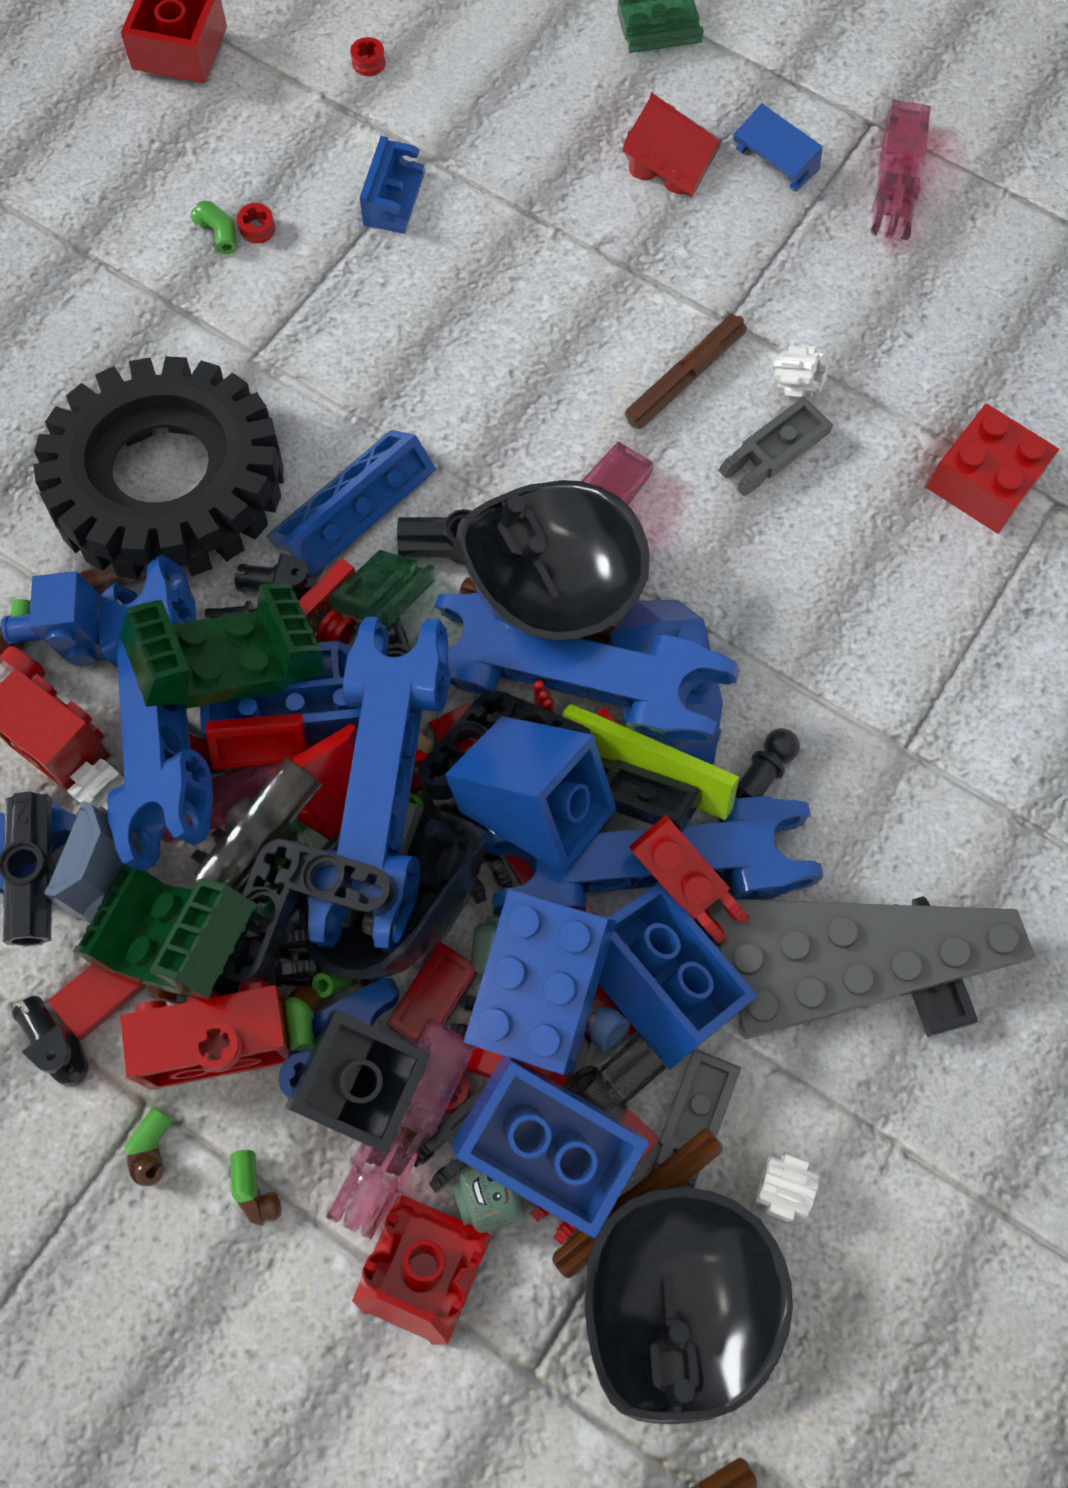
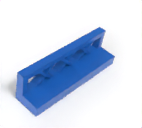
M390 430L269 532L266 537L273 546L287 551L290 556L305 561L311 571L308 577L312 578L435 472L437 468L416 435Z

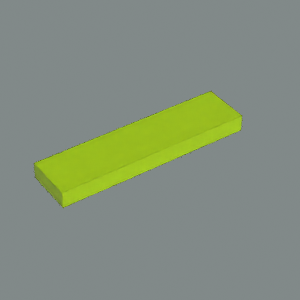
M570 704L563 712V717L582 724L590 730L591 734L594 735L600 757L614 762L617 759L698 787L702 795V802L698 809L723 820H726L732 812L739 776L573 704Z

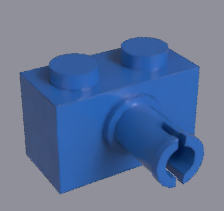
M77 571L32 576L30 614L4 616L1 620L2 637L5 642H8V645L44 640L68 663L75 666H91L96 661L107 660L100 648L98 633L102 597Z

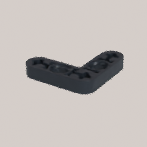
M486 692L471 704L421 762L418 774L425 795L434 800L453 798L454 796L445 774L468 751L458 749L457 745L466 739L473 738L479 740L487 732V729L501 716L591 734V732L582 724L506 692Z
M276 839L268 842L262 847L256 858L243 896L256 904L267 898L272 899L275 903V914L268 923L257 925L252 912L245 925L244 933H241L234 946L233 954H230L223 967V974L241 984L257 983L267 976L299 894L360 914L377 917L386 914L397 901L398 889L396 882L386 872L369 864L285 839ZM286 857L292 861L289 869L278 870L274 868L276 859L281 860ZM326 865H335L339 873L336 884L328 890H318L315 883L318 871ZM352 880L369 887L373 886L376 882V885L382 888L380 897L372 896L368 901L366 896L350 889ZM268 881L273 885L277 884L282 887L281 894L268 887H264L265 883ZM247 930L260 936H265L263 942L247 937ZM240 953L244 955L250 954L255 957L251 967L242 966L237 963Z

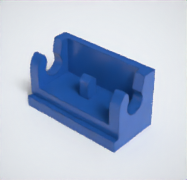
M762 103L733 135V141L738 143L736 147L738 151L744 153L749 148L787 175L788 180L792 182L789 187L794 191H798L813 174L820 170L823 146Z
M380 136L359 197L364 226L406 233L425 174L424 164L408 161L402 157L417 158L420 150L415 146L391 141L388 137Z

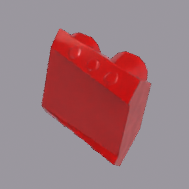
M651 92L648 102L631 131H628L622 151L629 160V172L633 177L644 181L657 176L664 180V185L668 191L676 194H688L693 197L717 154L722 139Z
M349 724L272 771V776L315 849H321L341 831L358 730L356 725Z
M398 1195L384 1222V1228L374 1251L367 1258L362 1269L361 1280L352 1302L364 1314L374 1315L427 1339L431 1344H448L492 1236L488 1232H477L470 1224L464 1226L463 1221L407 1196Z

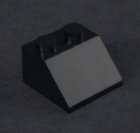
M338 1010L331 1011L285 1108L387 1154L431 1053Z

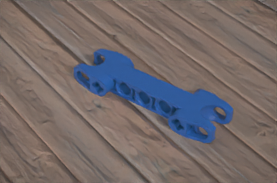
M163 554L148 564L146 583L139 596H137L135 591L124 588L119 582L109 586L103 592L98 620L100 648L107 660L118 667L124 783L113 788L108 794V823L112 831L115 849L123 864L143 872L154 867L159 860L161 837L166 827L174 839L186 841L192 846L205 841L210 831L213 803L210 769L204 758L196 751L190 749L186 707L181 704L145 706L141 690L120 637L127 608L146 602L162 600L171 624L197 620L195 599L182 567L173 560L163 556ZM166 574L168 575L173 584V590L171 589L170 584L166 578ZM184 815L190 817L193 822V828L187 823ZM132 832H136L142 855L137 852L132 844Z
M446 593L438 595L434 607L441 611L442 616L453 622L464 624L463 635L459 642L448 649L451 673L450 683L460 690L479 695L486 692L494 693L500 677L534 685L538 680H542L544 688L631 709L626 726L642 735L672 743H718L721 734L718 722L708 716L686 709V701L690 692L700 684L706 682L728 685L736 683L740 673L736 661L704 648L692 640L669 635H656L649 654L584 639L554 641L530 637L497 619L478 593Z
M365 617L359 626L356 639L347 656L343 678V696L348 707L361 708L338 849L337 851H322L375 866L390 875L396 882L398 895L393 908L386 914L374 916V947L387 953H392L404 941L409 921L417 904L420 884L419 861L415 856H403L400 853L422 711H442L448 697L451 677L448 661L447 629L440 619H426L421 625L417 643L412 650L403 656L392 658L388 657L387 654L389 641L387 627L380 622L379 617ZM326 865L318 871L315 879L318 890L325 891L336 884L339 873L335 865ZM352 880L350 889L360 892L368 898V901L372 896L380 897L382 888L376 885V882L373 886L369 887ZM308 897L310 941L321 947L334 948L336 942L339 941L345 917L351 910Z
M767 796L738 798L734 800L733 810L726 820L719 818V823L686 825L682 832L722 880H730L734 899H773L791 891L816 885L823 877L821 863L810 860H791L783 856L774 843L775 832L791 830L805 825L807 818L811 816L809 803L776 799ZM648 829L597 833L565 872L555 870L491 830H486L488 834L485 848L486 853L518 856L529 864L533 873V878L526 884L501 889L492 894L493 915L501 916L508 889L586 912L584 893L654 887L659 883L658 880L629 848Z

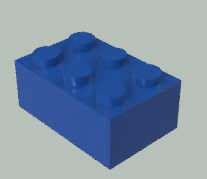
M660 883L608 917V919L615 920L616 924L599 985L669 1070L726 1025L758 996L686 910L674 900Z
M508 889L463 1043L562 1075L574 1071L616 921Z
M502 1056L453 1140L452 1148L455 1158L595 1239L649 1142L635 1128L519 1060Z

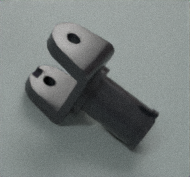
M283 553L280 554L278 563L274 567L241 563L237 566V570L245 574L235 573V587L239 592L259 593V586L262 584L291 583L298 601L318 582L316 579L308 577L311 571L305 561Z
M31 996L23 1000L29 1010L27 1013H25L21 1005L17 1004L12 1010V1016L19 1023L30 1041V1045L21 1052L41 1071L49 1073L61 1085L74 1086L80 1083L88 1072V1061L80 1040L63 1024L59 1023L56 1025L44 1006L41 997ZM74 1066L73 1071L68 1073V1070Z

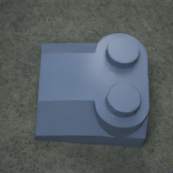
M82 801L80 811L51 881L44 892L49 899L71 917L90 923L98 911V906L102 904L108 894V888L113 885L120 873L119 869L123 864L115 849L108 817L94 805ZM132 832V844L137 852L142 855L136 832Z

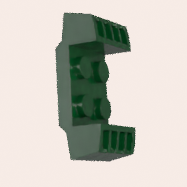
M291 583L260 585L257 611L171 624L162 600L142 603L127 608L120 632L121 640L123 641L146 707L181 704L187 708H194L281 692L292 683L324 675L322 650Z
M122 864L119 869L120 873L113 885L108 888V894L102 904L98 906L96 915L90 925H87L84 936L80 943L75 946L73 952L95 967L121 975L131 981L190 998L196 996L209 999L219 975H222L223 967L230 954H233L234 946L241 933H244L245 925L252 912H255L258 904L223 883L199 878L194 889L190 890L166 885L146 871L143 872Z

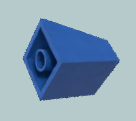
M501 716L445 774L461 813L561 872H565L617 810L593 734Z

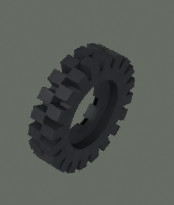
M165 356L161 375H156L151 358L149 357L129 361L131 380L124 381L115 366L95 374L101 390L100 394L95 393L83 383L79 384L66 395L72 411L55 406L46 419L45 424L50 435H38L34 453L39 463L33 464L35 482L41 492L40 496L56 528L74 553L81 551L87 563L102 571L111 563L117 576L139 580L144 565L148 566L153 559L163 554V556L176 563L186 561L191 576L213 569L208 556L209 552L216 550L228 562L245 550L240 533L256 540L268 526L265 511L275 513L282 496L279 484L284 483V468L273 421L269 417L267 406L257 392L250 394L246 381L233 372L223 379L220 366L203 360L199 362L193 373H191L187 357ZM168 428L169 433L196 436L207 449L208 467L199 484L187 494L165 502H144L126 495L116 485L113 478V463L117 453L125 443L129 447L152 436L151 429Z

